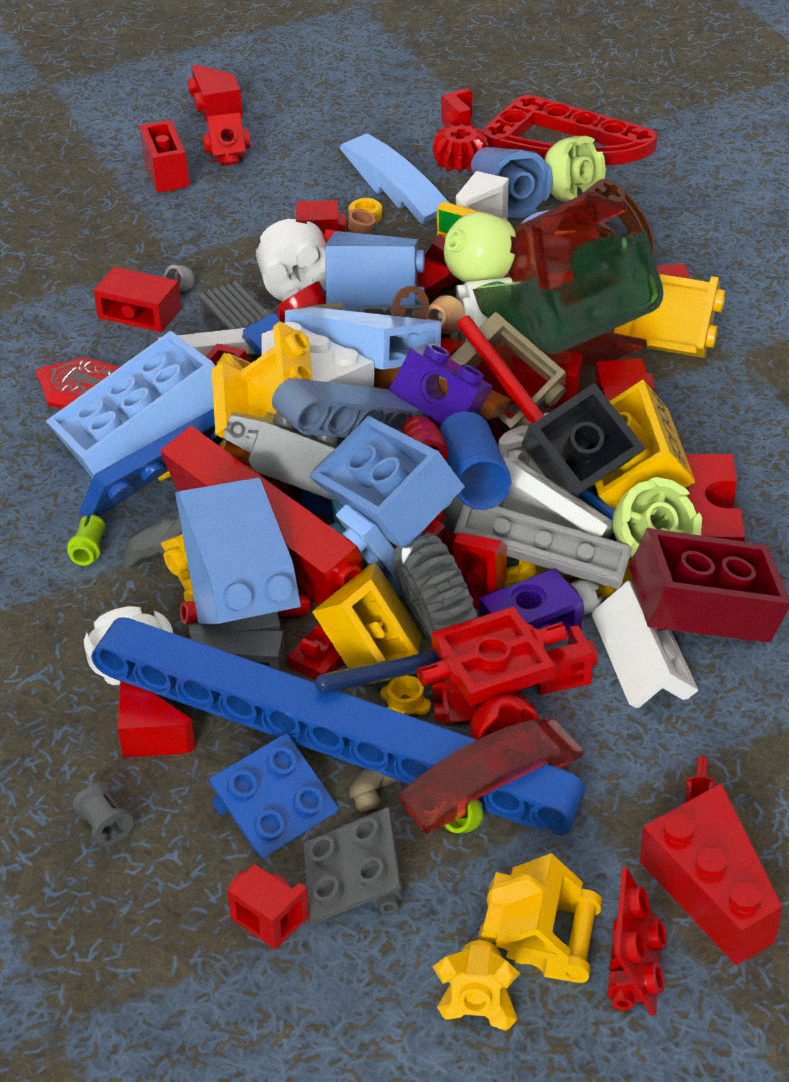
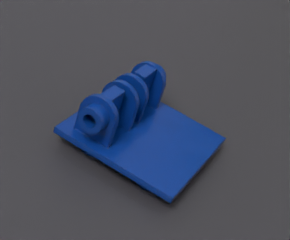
M288 733L281 735L208 779V782L217 794V796L212 798L215 809L221 815L226 812L230 813L261 859H264L340 811Z

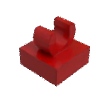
M319 624L287 656L289 668L314 680L321 674L337 671L344 663Z

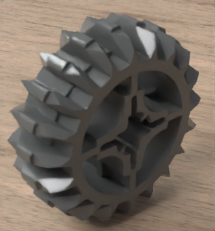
M429 532L421 536L418 535L411 544L403 549L399 546L394 549L393 564L396 568L395 574L399 580V587L410 609V614L413 615L417 627L420 628L423 637L428 640L430 646L431 632L476 618L477 612L473 607V599L468 591V585L463 579L461 570L455 563L454 556L450 555L447 546L442 543L440 538Z

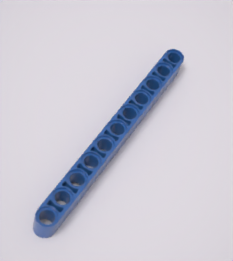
M120 617L114 620L91 655L95 667L103 674L116 680L276 737L288 733L295 744L368 770L378 771L387 777L446 798L452 794H470L482 803L483 811L535 829L547 831V828L554 830L553 834L557 835L568 833L585 794L583 782L576 775L568 771L339 691L320 692L317 690L315 683L131 618Z

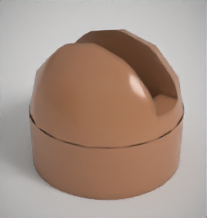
M353 209L348 214L346 229L350 233L371 234L375 217L366 210Z

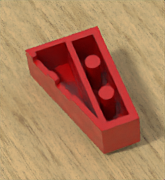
M721 783L643 826L639 862L735 965L740 964L776 942L782 905Z

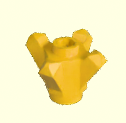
M485 940L471 941L463 947L461 952L448 955L432 966L443 984L450 983L437 1006L445 1020L461 1018L463 1015L486 1016L491 1026L506 1031L516 1022L517 1016L506 988L512 984L520 973L502 957L500 950L494 944Z

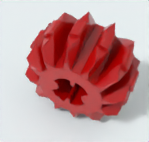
M461 123L459 126H454L450 124L447 129H439L438 135L434 136L433 154L437 161V166L445 167L447 172L453 169H457L459 173L463 169L472 172V159L477 151L488 147L487 137L484 136V130L475 129V125L463 126Z

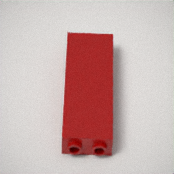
M189 426L160 450L177 491L260 478L293 561L298 591L302 594H307L309 599L316 605H321L364 570L358 547L194 427Z

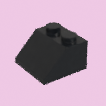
M595 383L530 425L521 443L522 447L547 478L577 496L646 449Z

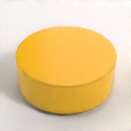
M360 198L350 203L348 207V213L353 209H362L370 212L375 217V223L382 219V205L375 199Z

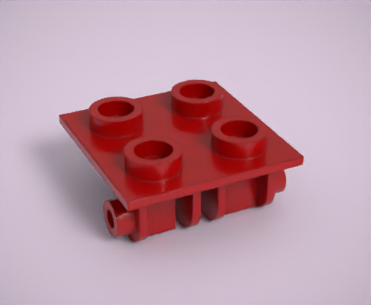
M623 867L621 871L618 918L613 922L612 959L609 966L611 972H609L607 996L612 1000V1006L618 1010H629L633 1007L634 1003L643 1002L650 1015H656L657 994L663 993L665 985L664 974L659 961L660 950L666 949L667 946L666 929L662 919L655 918L651 911L645 889L638 887L628 868Z

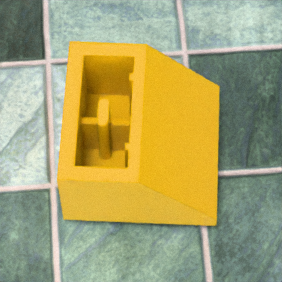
M376 562L367 566L360 574L356 575L312 611L348 668L419 654L422 634Z

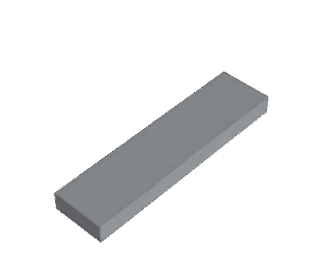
M464 504L454 530L456 534L461 533L501 540L507 545V556L545 568L556 569L559 572L615 589L621 587L632 551L631 546L499 506L487 510H477Z

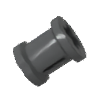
M104 782L92 783L87 788L81 790L74 799L73 808L79 818L87 820L91 826V834L94 841L99 846L107 847L127 837L133 828L134 820L126 809L118 806L114 800L115 794L112 792L111 787Z

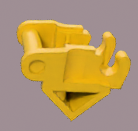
M550 853L513 867L511 875L496 872L489 886L487 894L488 910L485 921L480 927L477 940L496 943V947L507 950L506 957L508 959L515 960V963L534 965L542 971L544 977L585 983L589 980L591 971L587 957L594 918L601 912L603 900L598 893L582 889L583 882L557 857ZM559 910L574 913L568 946L553 933L556 912Z

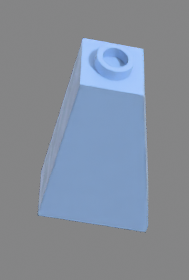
M317 307L285 310V322L298 323L302 328L317 335L326 336L330 341L338 345L356 350L358 354L375 361L374 368L384 370L401 367L410 348L428 345V343L441 346V321Z

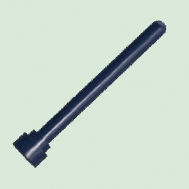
M435 651L324 673L316 678L315 686L318 691L323 693L415 674L417 673V667L441 660Z

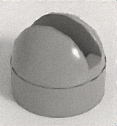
M170 265L165 270L164 278L178 280L180 293H185L192 289L195 277L191 269L183 265Z
M581 579L569 584L583 600L582 616L593 612L601 604L603 595L596 594L595 591L600 587L597 583Z

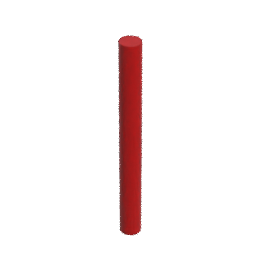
M469 315L462 317L457 322V327L529 423L532 425L545 415Z

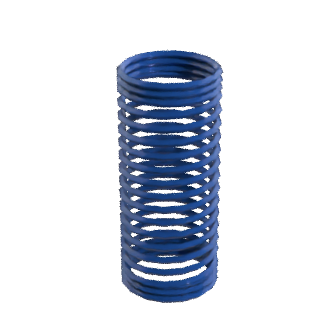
M463 411L454 413L445 419L439 431L447 445L449 455L446 462L465 486L457 496L463 504L472 509L487 510L494 508L502 503L510 493L512 481L508 467L485 419L475 412Z

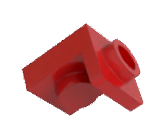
M579 625L569 627L567 646L545 650L555 664V678L536 684L540 695L592 683V666H596L598 663L595 645L591 639H585Z

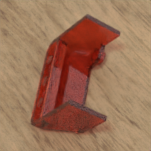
M584 193L514 228L516 237H511L510 253L515 254V258L509 269V276L515 289V294H512L514 305H518L520 333L538 349H562L569 352L583 353L582 367L595 366L598 361L616 360L647 347L646 339L613 333L605 327L590 328L581 262L591 258L599 248L601 241L599 224L627 211L626 203Z

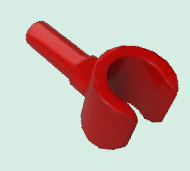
M705 756L697 758L695 776L686 779V802L715 787V780L708 777L709 761Z

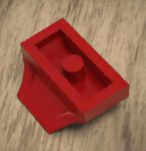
M445 530V545L450 555L454 556L455 563L461 570L463 579L468 585V591L473 599V607L479 609V598L489 595L494 591L504 589L507 572V545L501 540L461 533L456 534Z

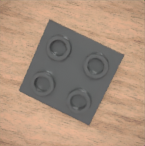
M389 807L303 843L310 923L322 922L370 901L383 914H392L399 909L403 896L400 890L402 886L392 814Z

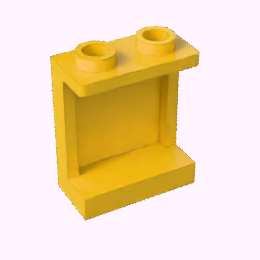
M629 263L614 330L617 344L705 358L707 348H714L716 343L718 326L713 325L715 312H722L726 291L720 289L719 277L711 276L710 282L649 273L646 272L643 264Z
M280 321L273 326L275 346L243 370L239 371L223 361L211 369L215 435L223 438L228 420L233 411L262 418L266 416L267 412L275 414L276 410L272 406L273 393L284 381L292 378L313 380L309 337Z

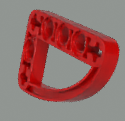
M534 95L518 97L483 128L484 136L487 137L488 147L529 150L539 154L544 160L548 150L554 145L553 143L521 138L534 124L572 136L592 137L595 140L594 142L606 145L604 147H595L597 152H603L605 165L625 164L643 159L651 155L657 146V133L650 128Z

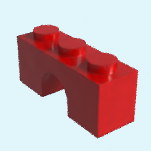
M685 454L695 479L693 484L686 487L690 493L687 497L693 504L696 514L699 512L701 514V536L744 542L745 534L741 509L733 508L737 483L733 454Z

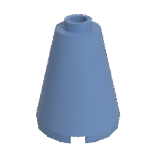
M484 147L474 155L471 162L473 174L479 171L509 178L508 217L522 218L532 215L538 211L536 209L543 200L546 202L550 196L553 184L552 170L539 154L529 150Z

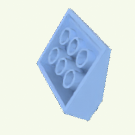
M170 331L50 417L46 422L93 478L97 472L214 409L211 369L215 365L211 360Z

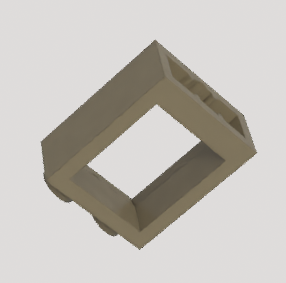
M495 311L479 328L494 349L502 342L547 381L532 397L540 410L547 404L550 407L555 405L566 391L564 387L566 385V372ZM468 340L449 358L460 366L465 364L477 368L483 361ZM521 411L512 419L508 418L505 414L490 419L503 433L522 425H531Z

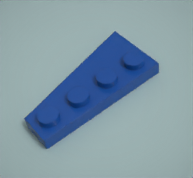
M214 409L97 472L79 510L83 517L87 515L90 520L91 515L101 516L166 473L168 468L160 450L189 426L194 427L216 444L221 442L223 438L215 435Z

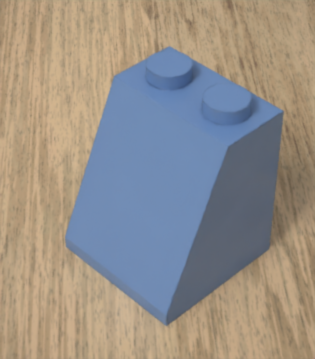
M334 232L325 245L326 304L343 302L345 311L357 312L360 306H391L395 294L401 288L406 286L418 287V273H424L425 253L424 250H418V239ZM418 287L425 292V287ZM410 292L408 298H401L400 305H421V302L416 301V294Z

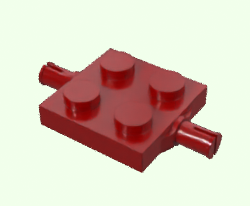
M513 606L431 632V646L441 661L417 667V676L422 686L448 678L458 686L469 705L473 706L495 696L506 695L554 679L555 664L546 653L544 646L567 640V631L560 621L540 629L534 628L522 619Z

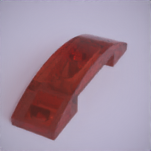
M536 719L522 722L484 736L440 761L399 794V801L423 832L428 834L465 816L469 802L545 764L561 768L581 758L584 751L556 719Z

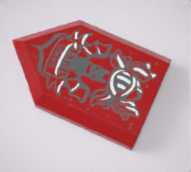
M83 357L44 366L35 371L47 405L63 409L120 367Z

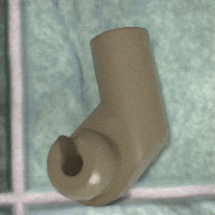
M364 769L349 788L350 799L354 798L355 807L361 813L380 806L381 803L376 790L399 782V780L382 775L375 770Z

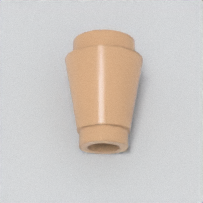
M441 296L434 300L428 308L426 319L440 321L438 313L441 311V333L450 334L459 330L457 322L465 316L462 303L452 296Z

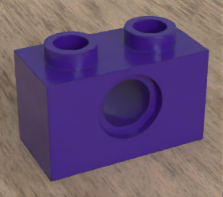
M428 343V345L410 348L389 391L435 421L443 424L445 419L454 413L467 411L479 414L493 386L483 380L484 375L476 368L465 364L460 366L449 359L450 353L436 344ZM440 375L448 383L447 394L442 393L438 387Z
M556 569L532 576L527 580L479 598V617L514 606L522 619L537 629L556 624L560 621L565 626L567 635H569V627L579 625L580 629L582 627L583 600Z

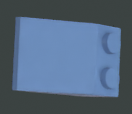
M367 416L310 475V478L343 506L347 504L352 506L376 524L388 541L402 549L411 544L418 535H421L423 530L442 510L452 503L453 499L465 487L437 450L370 416Z
M260 478L175 492L198 624H220L301 607L293 561Z

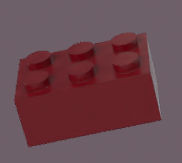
M647 528L629 566L647 627L771 643L789 609V596L768 545Z

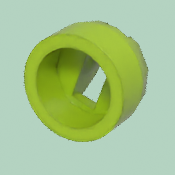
M452 794L448 796L441 808V818L444 826L452 833H468L477 829L484 820L482 803L470 794ZM467 809L468 818L459 819L458 810Z

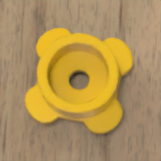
M406 675L393 678L380 691L381 698L387 702V708L405 715L414 713L424 715L431 709V702L424 697V686L421 685L416 677Z

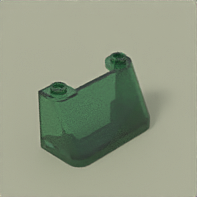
M646 231L594 238L580 244L573 250L570 258L574 280L547 291L540 289L536 286L538 284L535 277L513 283L489 282L473 289L478 307L486 318H489L496 311L544 354L560 353L655 311L663 301L664 292Z

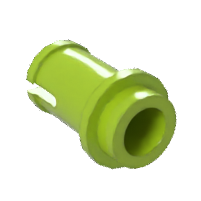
M86 515L81 518L76 536L69 540L67 552L75 564L86 566L98 559L101 552L99 543L106 530V524L100 517L91 515L89 520Z

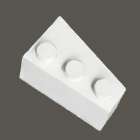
M284 322V324L301 331L305 336L309 337L313 380L374 387L375 361L358 354L354 349L345 348L330 341L326 336L317 335L306 330L298 323ZM273 329L262 333L263 355L275 346Z

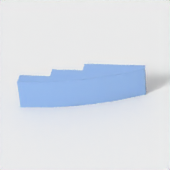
M368 133L341 144L340 150L376 193L384 191L398 208L406 206L421 224L437 218V207L442 202L449 203L438 189L408 160Z

